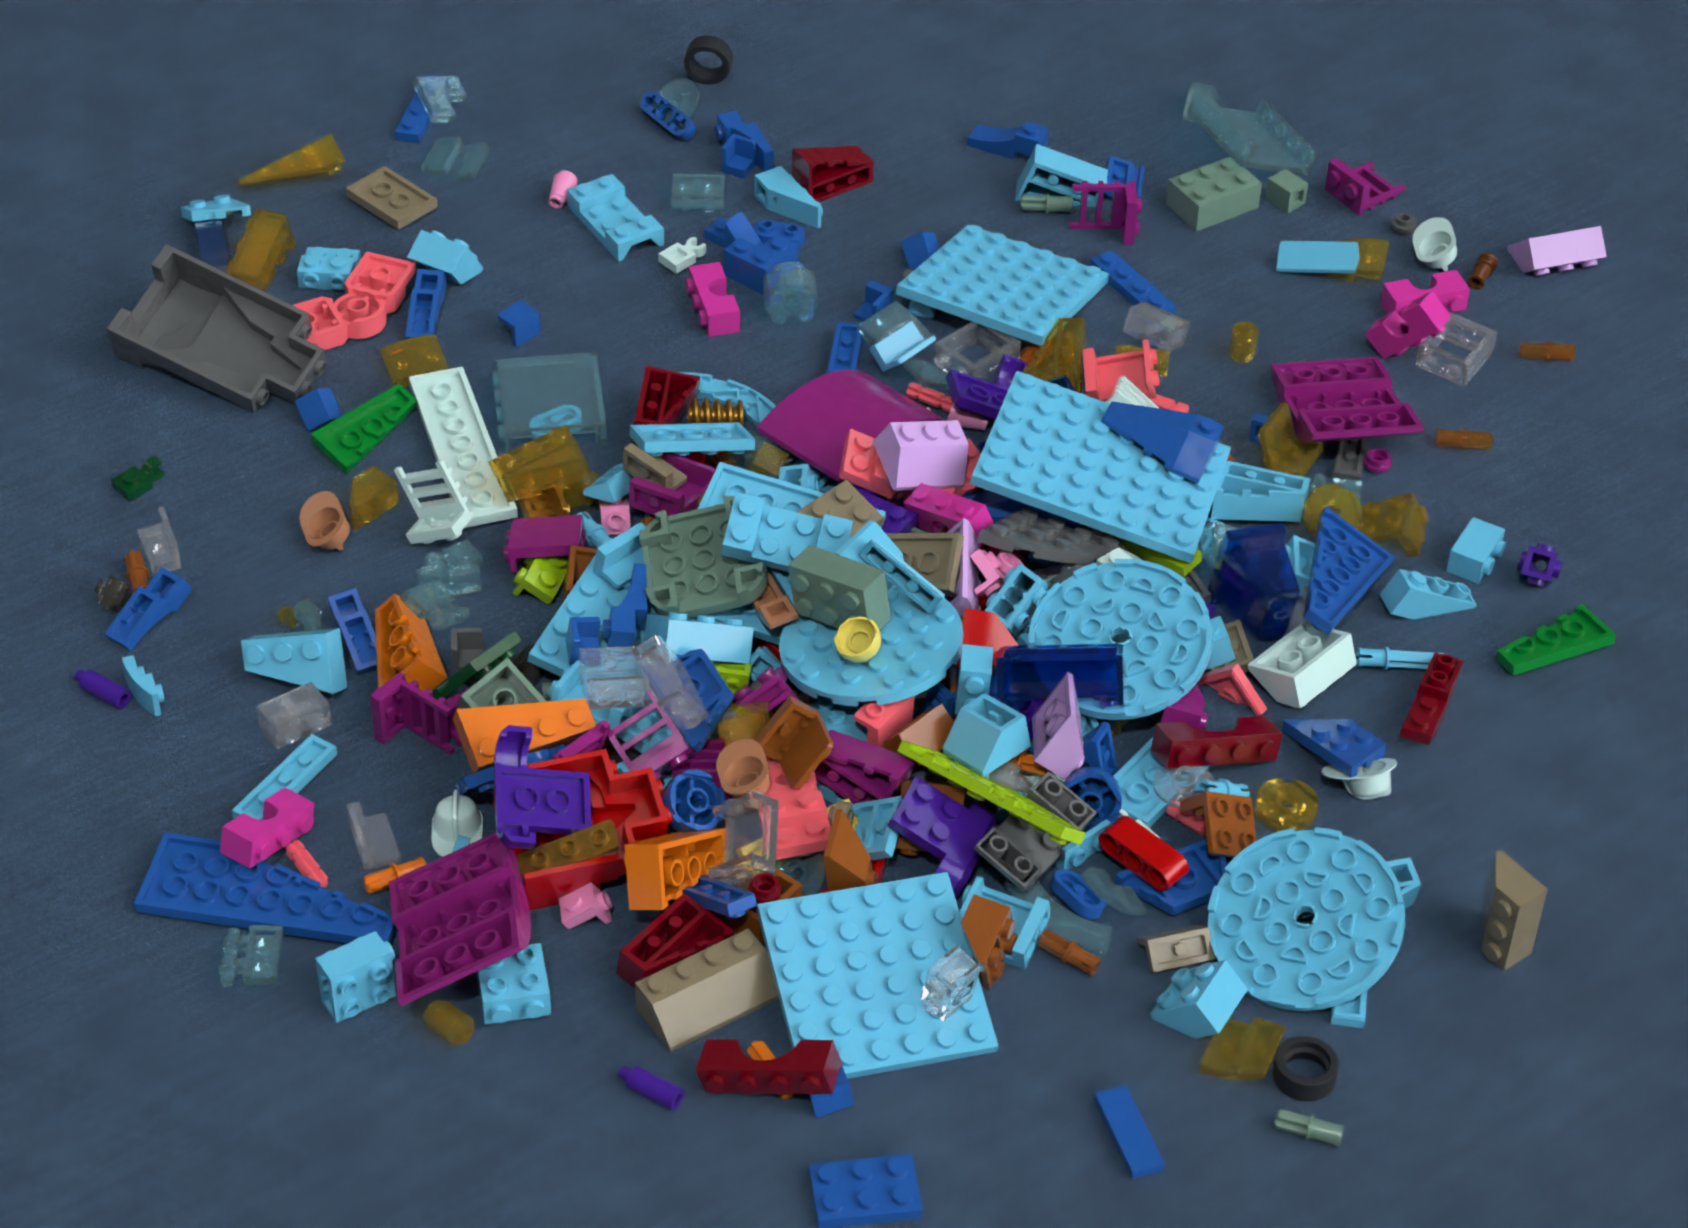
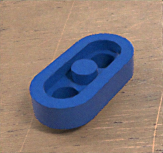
M764 219L757 222L753 227L762 242L779 235L798 244V248L805 243V230L797 224Z
M1067 869L1055 871L1050 882V888L1054 894L1073 909L1080 918L1085 920L1099 918L1106 905L1103 896L1077 873Z

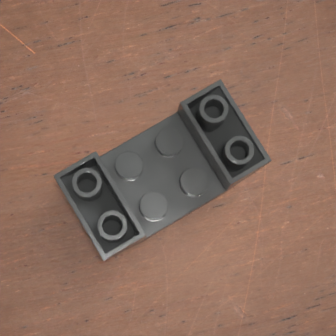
M1049 771L1026 796L1081 831L1084 830L1097 813ZM1010 815L997 829L993 827L973 849L1024 891L1031 888L1059 859L1061 849L1065 845L1048 838L1049 832L1043 833L1035 830L1028 825V821Z

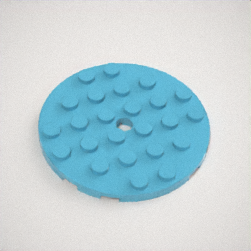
M1114 559L1115 563L1098 566L1096 563H1092L1073 571V576L1064 580L1061 584L1057 582L1048 591L1046 597L1044 596L1033 614L1028 642L1032 666L1039 681L1048 692L1052 693L1066 673L1069 672L1074 678L1081 714L1098 719L1127 720L1157 713L1184 697L1196 685L1208 665L1212 651L1213 635L1206 604L1200 594L1195 592L1186 583L1185 578L1173 570L1153 562L1137 559ZM1118 634H1125L1129 637V640L1118 643V645L1112 639Z
M896 587L888 595L891 620L880 630L881 647L873 658L867 662L860 663L844 659L838 653L834 643V637L838 628L798 614V619L786 623L779 641L781 664L788 679L798 689L814 698L820 695L831 698L833 704L844 706H858V702L877 701V705L898 702L916 696L933 687L946 677V670L952 664H957L961 656L964 637L961 618L953 605L944 597L929 613Z
M1315 827V830L1295 831V828L1275 832L1255 841L1237 854L1225 867V873L1217 886H1214L1210 896L1208 927L1211 935L1210 944L1217 962L1227 961L1248 989L1246 992L1248 996L1269 1006L1294 1011L1320 1010L1337 1006L1359 996L1373 986L1389 969L1403 940L1405 906L1400 885L1392 869L1383 857L1365 842L1357 841L1342 835L1341 831L1329 828ZM1303 912H1311L1315 915L1311 925L1309 923L1302 924L1297 922L1298 916Z

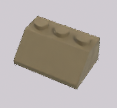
M1500 849L1495 853L1481 913V952L1485 954L1489 961L1494 962L1505 971L1532 953L1548 889Z

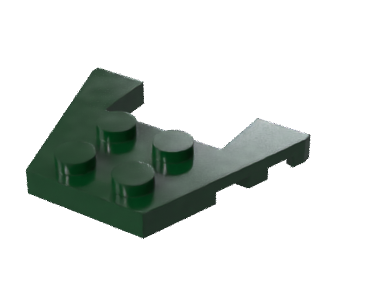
M513 631L470 661L450 677L448 681L432 692L433 698L436 700L441 697L446 699L464 684L467 688H470L507 657L510 658L517 652L514 649L522 641L516 631Z

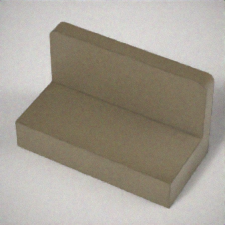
M633 443L623 448V470L632 476L673 490L687 482V476L659 456H650Z
M1194 925L1137 938L1138 945L1145 946L1149 971L1153 973L1215 959L1210 944V930L1206 926Z

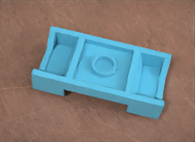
M613 174L602 176L596 180L567 189V206L618 262L624 260L632 245L652 239L658 246L664 245V228L652 215L644 216L625 196V187Z
M736 492L720 555L755 564L763 562L767 567L789 572L788 565L809 545L835 553L839 547L849 540L853 521L824 514L823 519L765 505V499Z

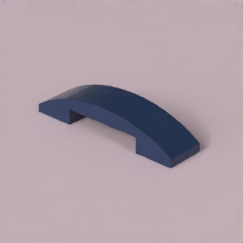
M221 219L194 221L201 261L231 275Z

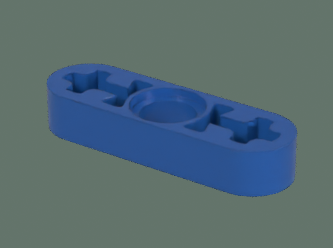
M650 91L642 97L640 101L642 110L677 139L687 141L694 136L696 132L695 123L659 93ZM653 102L659 105L657 110L651 106ZM669 111H673L672 117L667 121H663L664 115ZM679 122L685 126L684 130L677 127Z

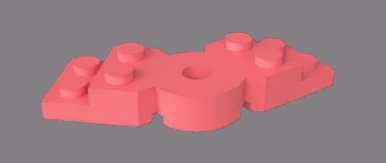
M366 252L344 282L345 295L339 297L334 303L332 298L322 296L293 305L310 315L313 329L306 341L324 350H329L333 347L344 345L348 338L363 339L381 332L387 323L386 314L395 312L406 297V286L417 271L416 263Z
M850 429L845 437L839 478L847 479L853 484L889 499L895 498L899 493H902L905 496L903 501H905L914 490H892L873 444L875 438ZM970 438L967 439L969 448L964 485L961 488L941 489L964 498L986 491V489L969 484L981 455Z
M766 755L769 766L770 787L759 798L758 806L761 824L772 861L825 851L831 826L822 792L817 789L815 771H813L811 778L798 790H795L789 786L779 761ZM750 801L742 802L743 804L740 807L747 808L756 805Z

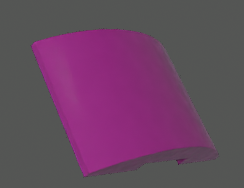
M1378 357L1271 364L1273 383L1281 411L1284 408L1290 410L1288 427L1301 442L1311 443L1418 435L1424 431V426L1408 403H1400L1392 390V378Z
M840 370L820 376L788 395L757 426V432L840 482L844 480L839 478L845 437L850 429L876 438L890 422L947 420L865 372Z
M496 832L389 882L392 922L398 929L400 958L395 960L397 1000L400 1006L526 949L529 944L531 921L521 871L514 849L506 848L498 839Z

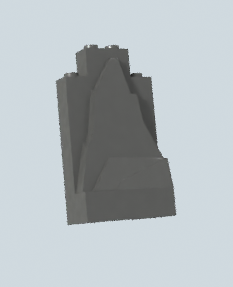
M165 244L151 264L155 279L133 311L130 312L121 307L107 327L115 356L141 369L146 364L164 368L255 413L259 405L265 404L269 392L295 404V400L311 392L314 380L317 376H321L327 367L324 349L306 341L313 329L309 313L168 244Z

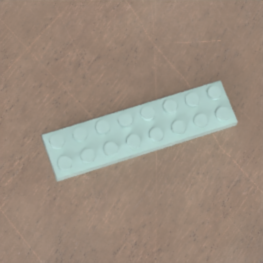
M463 366L409 376V386L413 397L417 400V408L436 460L443 459L446 467L451 466L453 471L450 475L453 481L459 482L458 490L461 496H466L467 502L465 504L468 510H473L475 513L465 528L517 518L516 504Z

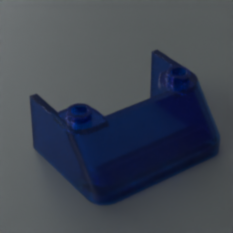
M1122 644L1004 646L999 649L996 657L997 700L1003 704L1006 703L1010 708L1025 707V702L1031 701V699H1047L1067 672L1073 675L1077 698H1093V700L1099 701L1100 706L1124 705V647Z

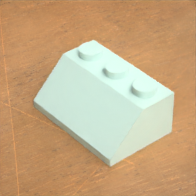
M1304 621L1250 662L1248 670L1276 702L1294 708H1302L1357 664L1351 633L1333 629L1327 635L1315 629L1310 622Z

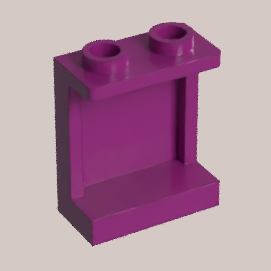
M667 452L664 455V460L687 476L686 483L673 490L636 476L629 481L630 507L653 515L665 509L667 515L670 516L695 510L700 505L715 473V468Z
M583 515L513 519L511 530L506 532L507 545H504L505 563H510L511 573L518 571L520 558L564 555L569 557L571 545L585 547Z

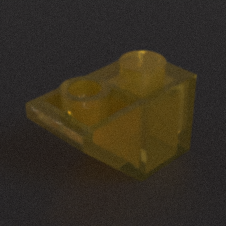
M376 466L369 468L352 479L350 515L352 528L355 531L399 503L397 481Z
M768 701L738 703L729 706L727 712L723 714L722 721L718 723L720 740H725V747L736 740L755 739L770 720Z

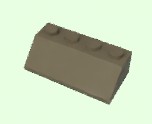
M749 928L635 982L636 1009L669 1052L679 1049L779 999L768 953Z

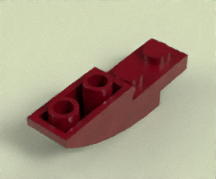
M1434 653L1419 684L1417 696L1402 725L1400 737L1430 745L1432 739L1436 737L1463 666V660L1456 659L1447 654Z

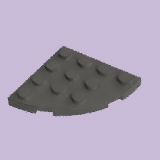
M1023 508L980 530L977 542L1008 552H1013V549L1031 551L1033 558L1071 564L1090 565L1094 563L1095 559L1106 555L1118 547L1125 551L1127 550L1126 547L1120 546L1119 542L1113 538L1102 537V540L1092 536L1090 530L1080 527L1075 529L1067 527L1065 522L1060 519H1045L1039 517L1038 512Z

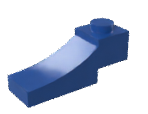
M736 110L717 114V125L714 126V133L718 141L720 140L724 145L732 134L753 139L756 141V165L762 172L774 168V150L755 122L745 124Z
M1026 121L1021 127L993 128L977 124L967 137V146L1009 159H1014L1018 153L1030 156L1036 144L1044 147L1047 146L1049 128Z
M417 269L415 288H412L405 333L406 342L434 343L436 325L441 305L444 303L447 283L444 271Z
M634 563L630 589L625 599L618 608H611L608 620H603L602 638H607L608 651L632 652L636 629L643 630L647 614V593L645 590L647 588L646 564Z
M161 567L146 589L141 586L136 589L105 632V636L127 650L132 651L141 638L159 620L172 611L174 613L177 612L192 591V588L183 578Z
M353 588L327 597L328 607L336 627L340 628L341 637L357 675L376 670V634L357 589Z

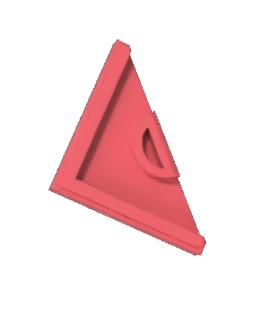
M1238 663L1203 673L1196 683L1197 685L1206 684L1218 690V695L1237 705L1241 702L1249 706L1257 716L1262 715L1267 710V707Z

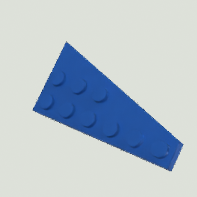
M1326 506L1319 517L1303 618L1308 620L1315 629L1329 635L1389 568L1396 557Z

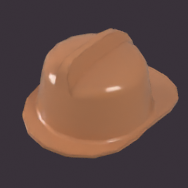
M329 491L318 492L312 495L301 508L299 516L300 525L307 543L310 546L320 547L324 550H333L335 548L339 551L344 550L343 543L350 533V524L344 515L339 499L334 493Z
M740 739L728 744L719 753L716 768L724 792L732 795L734 799L740 802L751 801L754 805H759V798L770 787L769 766L760 743L753 739Z

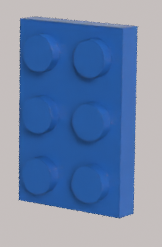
M912 1154L809 1164V1178L818 1228H836L922 1218L923 1209Z

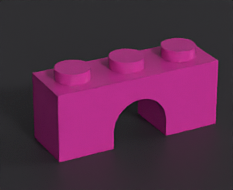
M715 262L690 266L689 278H685V287L687 294H692V306L694 310H698L700 327H705L708 337L740 332V310L734 295H727L726 276L721 263Z
M1457 270L1432 274L1430 289L1427 290L1414 287L1408 279L1383 283L1380 305L1386 314L1396 311L1405 321L1401 313L1412 301L1433 291L1449 313L1463 311L1467 308L1470 288Z
M1430 291L1413 300L1401 313L1405 321L1396 311H1393L1376 320L1364 334L1383 359L1393 354L1397 357L1404 353L1410 345L1417 347L1423 343L1427 336L1431 335L1432 338L1438 336L1446 329L1444 324L1452 316L1435 293Z
M923 483L903 502L906 509L918 514V524L915 527L931 533H938L944 525L952 529L964 518L969 520L978 538L980 530L994 523L985 504ZM979 542V549L981 548L983 543Z
M286 787L264 800L263 820L252 818L243 813L222 826L220 853L249 869L312 829L315 803Z

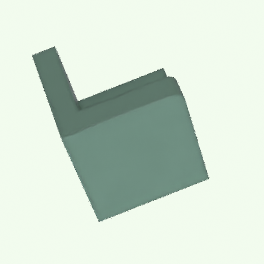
M1284 169L1268 178L1265 198L1288 214L1305 204L1308 183L1289 170Z

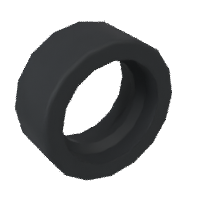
M710 35L699 36L692 40L687 48L684 57V68L687 74L697 82L710 85L720 83L727 78L730 72L733 53L729 45L722 39ZM702 51L716 54L723 64L717 68H706L695 60L694 55Z
M1311 1036L1290 1038L1278 1047L1272 1071L1274 1082L1281 1092L1299 1101H1317L1325 1098L1333 1091L1339 1070L1338 1055L1329 1044L1321 1039ZM1295 1059H1309L1321 1065L1326 1073L1318 1078L1306 1079L1289 1071L1286 1064Z

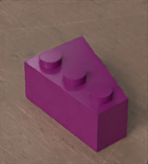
M834 730L829 731L833 741V748L830 755L814 770L817 780L844 798H849L853 804L901 795L902 783L909 780L916 763L915 760Z

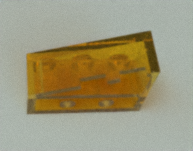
M567 425L554 429L537 439L488 461L507 502L542 495V490L559 486L560 490L567 489L569 484L583 480H585L586 484L595 482L588 463Z

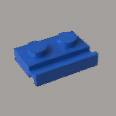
M1110 155L1106 163V169L1108 170L1107 184H1114V181H1119V184H1129V181H1135L1137 198H1140L1145 166L1141 165L1138 168L1134 166L1133 162ZM1105 191L1104 194L1112 198L1113 191Z

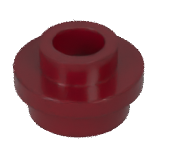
M761 873L756 875L750 882L748 891L755 893L757 903L772 902L780 897L781 885L774 875Z

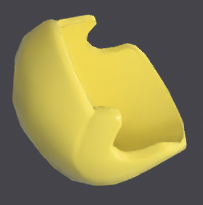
M861 616L848 618L839 626L834 637L838 653L844 659L854 663L867 662L873 658L879 651L882 641L881 632L876 623L871 619Z

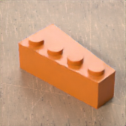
M393 594L375 609L378 688L386 684L399 672L405 674L406 682L411 683L413 680L418 682L419 689L423 692L427 688L432 691L448 678L421 609L397 594Z
M586 698L456 709L452 718L473 774L494 766L498 736L508 725L532 727V741L529 745L528 754L547 748L549 750L562 744L568 745L596 726Z
M711 828L704 831H679L625 844L624 865L627 873L629 910H664L669 906L668 901L678 899L683 895L682 890L686 887H693L699 882L700 876L710 874L727 860L725 828Z

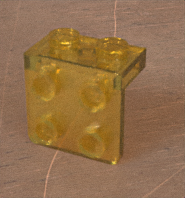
M1280 403L1259 430L1258 439L1262 444L1264 452V464L1269 470L1304 477L1324 450L1322 442L1304 443L1296 438L1288 403Z
M1413 492L1396 495L1389 499L1369 502L1362 506L1356 529L1374 542L1398 537L1408 556L1413 557L1420 555L1422 542L1425 541L1424 531L1426 523H1428V513L1424 506L1421 507Z

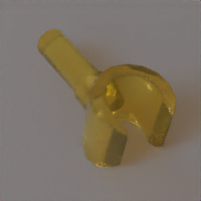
M305 598L295 608L289 606L280 608L277 612L279 623L282 624L287 619L288 627L295 628L298 624L297 616L310 604V600Z

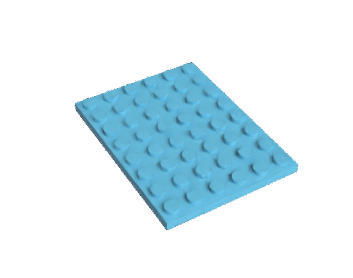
M1016 371L969 484L1192 563L1231 447L1218 442L1217 448L1197 484L1170 472L1164 467L1165 462L1157 456L1149 457L1143 452V446L1134 440L1127 441L1103 424L1101 420L1111 403H1106L1083 393L1061 387L1058 384L1044 381L1030 374Z

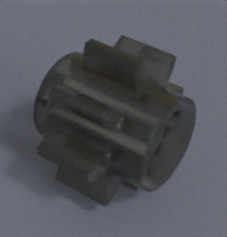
M110 575L107 581L100 578L94 589L95 593L99 595L96 602L116 612L119 606L124 607L131 598L132 594L127 592L131 585Z

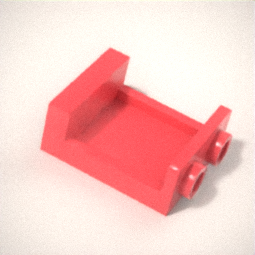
M1148 339L1142 340L1143 350L1097 358L1093 347L1083 349L1086 395L1106 402L1112 395L1117 379L1124 375L1149 399L1156 398L1155 387L1160 386L1158 370H1154L1153 365H1158L1156 349L1150 348Z
M915 696L884 705H877V701H867L854 714V720L868 729L867 743L884 748V741L910 723L913 720Z

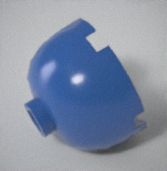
M1083 767L1073 771L1065 779L1063 784L1097 812L1085 827L1088 828V831L1106 819L1111 823L1116 821L1122 806V793L1117 780L1108 771L1099 767Z
M698 769L686 770L672 778L663 789L664 792L661 796L663 804L668 807L672 814V823L668 825L675 831L710 830L724 817L726 808L725 795L722 788H717L715 783L711 781L714 778L710 774Z

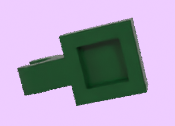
M156 456L148 458L140 470L133 466L112 478V487L128 502L151 490L153 488L152 481L159 480L165 475L158 468V466L162 465V461Z

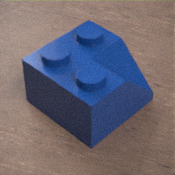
M779 235L758 245L740 237L724 249L725 276L764 296L798 271V244Z

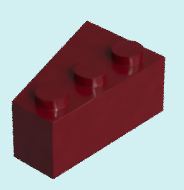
M858 146L792 149V176L818 202L873 182L874 161Z
M646 366L634 425L679 424L688 412V405L691 404L693 398L697 397L701 377ZM631 438L630 443H633L634 445L639 447Z
M684 893L620 950L616 974L635 988V982L733 936L734 930Z

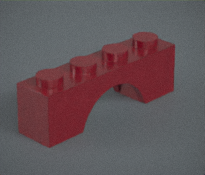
M1266 716L1238 717L1236 727L1228 731L1202 730L1184 721L1156 723L1151 752L1167 769L1277 760L1282 732Z
M706 1039L695 1071L705 1093L832 1094L842 1061L833 1040H800L791 1051L783 1056L771 1060H754L744 1055L738 1039Z

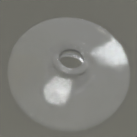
M1011 761L1004 763L984 776L998 784L1024 793H1029L1034 787L1032 782L1020 773L1022 767Z
M1161 765L1154 774L1153 788L1157 796L1165 803L1181 808L1180 800L1194 796L1197 793H1203L1194 791L1198 780H1215L1212 774L1203 766H1181L1179 768L1167 769L1164 765Z

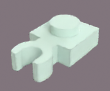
M696 237L689 238L685 245L677 242L658 253V262L677 274L696 263V257H702L706 254V244L703 243L697 246Z

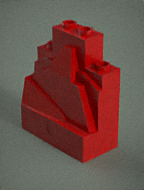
M606 749L527 764V768L589 773L592 826L611 819L615 824L620 844L619 850L596 859L525 873L523 875V882L529 911L559 905L561 897L590 882L600 890L603 882L617 880L620 875L627 874L624 865L625 844L667 834L668 824L672 823V814L668 807L663 804L661 798L664 792L660 778L655 779L652 767L618 774L616 762L609 759ZM493 782V807L495 811V783ZM534 832L536 833L534 848L567 835ZM513 848L515 855L530 850Z

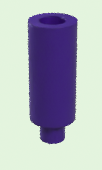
M80 669L75 673L74 679L79 682L82 690L121 710L130 702L131 691L96 671L90 669L85 672Z
M623 1065L619 1070L618 1078L626 1081V1088L671 1111H675L680 1106L685 1094L683 1088L639 1066L631 1069Z

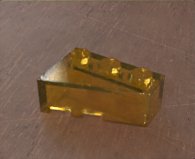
M256 208L252 218H249L247 221L243 239L238 241L235 257L227 266V274L264 292L277 275V272L274 271L277 265H284L287 256L284 255L288 249L294 250L297 246L286 214Z
M1058 318L1053 325L1054 327L1045 337L1044 345L1040 350H1036L1033 355L1034 360L1030 366L1024 368L1023 373L1081 393L1084 377L1083 349H1086L1088 346L1085 318Z

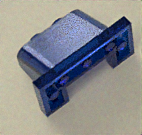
M1283 523L1225 531L1208 586V591L1211 593V602L1209 604H1225L1260 641L1280 640L1285 636L1300 593L1284 544L1286 530Z

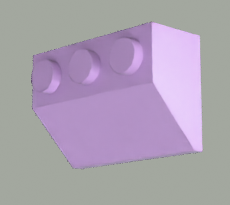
M1601 226L1529 238L1507 246L1508 252L1522 272H1533L1534 276L1549 274V269L1556 267L1558 272L1574 269L1573 264L1581 263L1582 268L1598 265L1597 260L1607 257Z
M958 420L890 422L873 440L874 447L893 491L915 490L921 483L938 489L961 488L964 485L969 444Z
M964 518L947 532L960 533L964 536L955 594H945L944 596L957 610L962 625L965 608L981 610L979 596L973 591L981 585L979 568L970 557L971 554L979 549V542H977L978 538L969 520Z
M1069 672L1066 673L1032 717L1034 761L1063 779H1066L1072 771L1080 769L1085 759L1080 709L1074 678Z

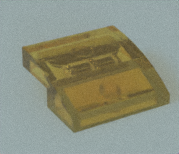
M1372 238L1337 241L1357 242L1360 259L1354 274L1328 273L1327 278L1353 283L1354 277L1357 275L1381 281L1390 241Z
M436 335L417 336L380 349L394 386L400 384L404 388L409 385V376L450 369Z
M1257 1017L1253 1018L1251 1025L1229 1018L1220 1033L1212 1036L1200 1062L1199 1073L1233 1080L1264 1079L1286 1032V1026Z

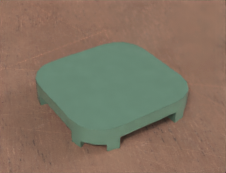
M723 496L724 504L670 516L667 515L664 509L654 513L656 518L646 526L644 531L640 530L639 541L642 545L644 564H646L647 588L645 590L654 611L658 615L669 616V612L688 614L687 618L697 617V615H706L745 606L754 602L764 592L767 586L768 573L767 566L763 562L755 564L720 555L735 496Z

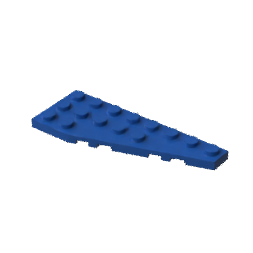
M167 832L163 834L134 902L135 912L346 944L374 931L378 933L383 942L388 941L391 944L396 929L395 924L392 922L391 914L364 902L361 905L346 899L345 894L337 890L330 892L321 888L319 882L279 864L274 867L261 861L249 869L220 853L221 840Z

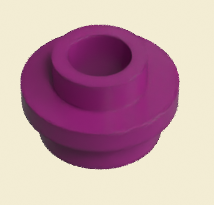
M1372 448L1364 456L1363 464L1373 473H1383L1391 468L1392 459L1387 450Z

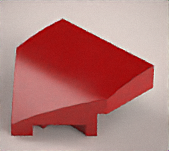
M964 609L962 625L963 644L993 647L992 673H994V669L1001 666L1011 657H1015L1022 652L1020 646L995 613ZM960 659L958 660L957 670H959Z

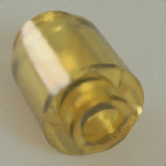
M1243 321L1232 327L1229 352L1234 361L1247 363L1255 356L1259 329L1254 324Z
M435 1000L424 1013L423 1020L427 1023L428 1029L453 1046L466 1043L473 1035V1018L449 1001Z

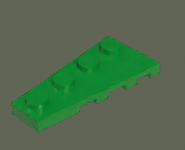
M397 384L311 433V442L347 475L417 408V400L405 388Z
M1581 604L1575 607V612L1571 615L1564 613L1557 617L1556 623L1549 627L1542 625L1537 628L1533 636H1522L1497 650V661L1514 676L1615 644L1616 634L1587 607Z

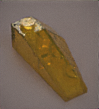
M330 133L239 179L238 185L241 188L318 177L326 173L330 177L343 170L341 166L345 164L346 160Z

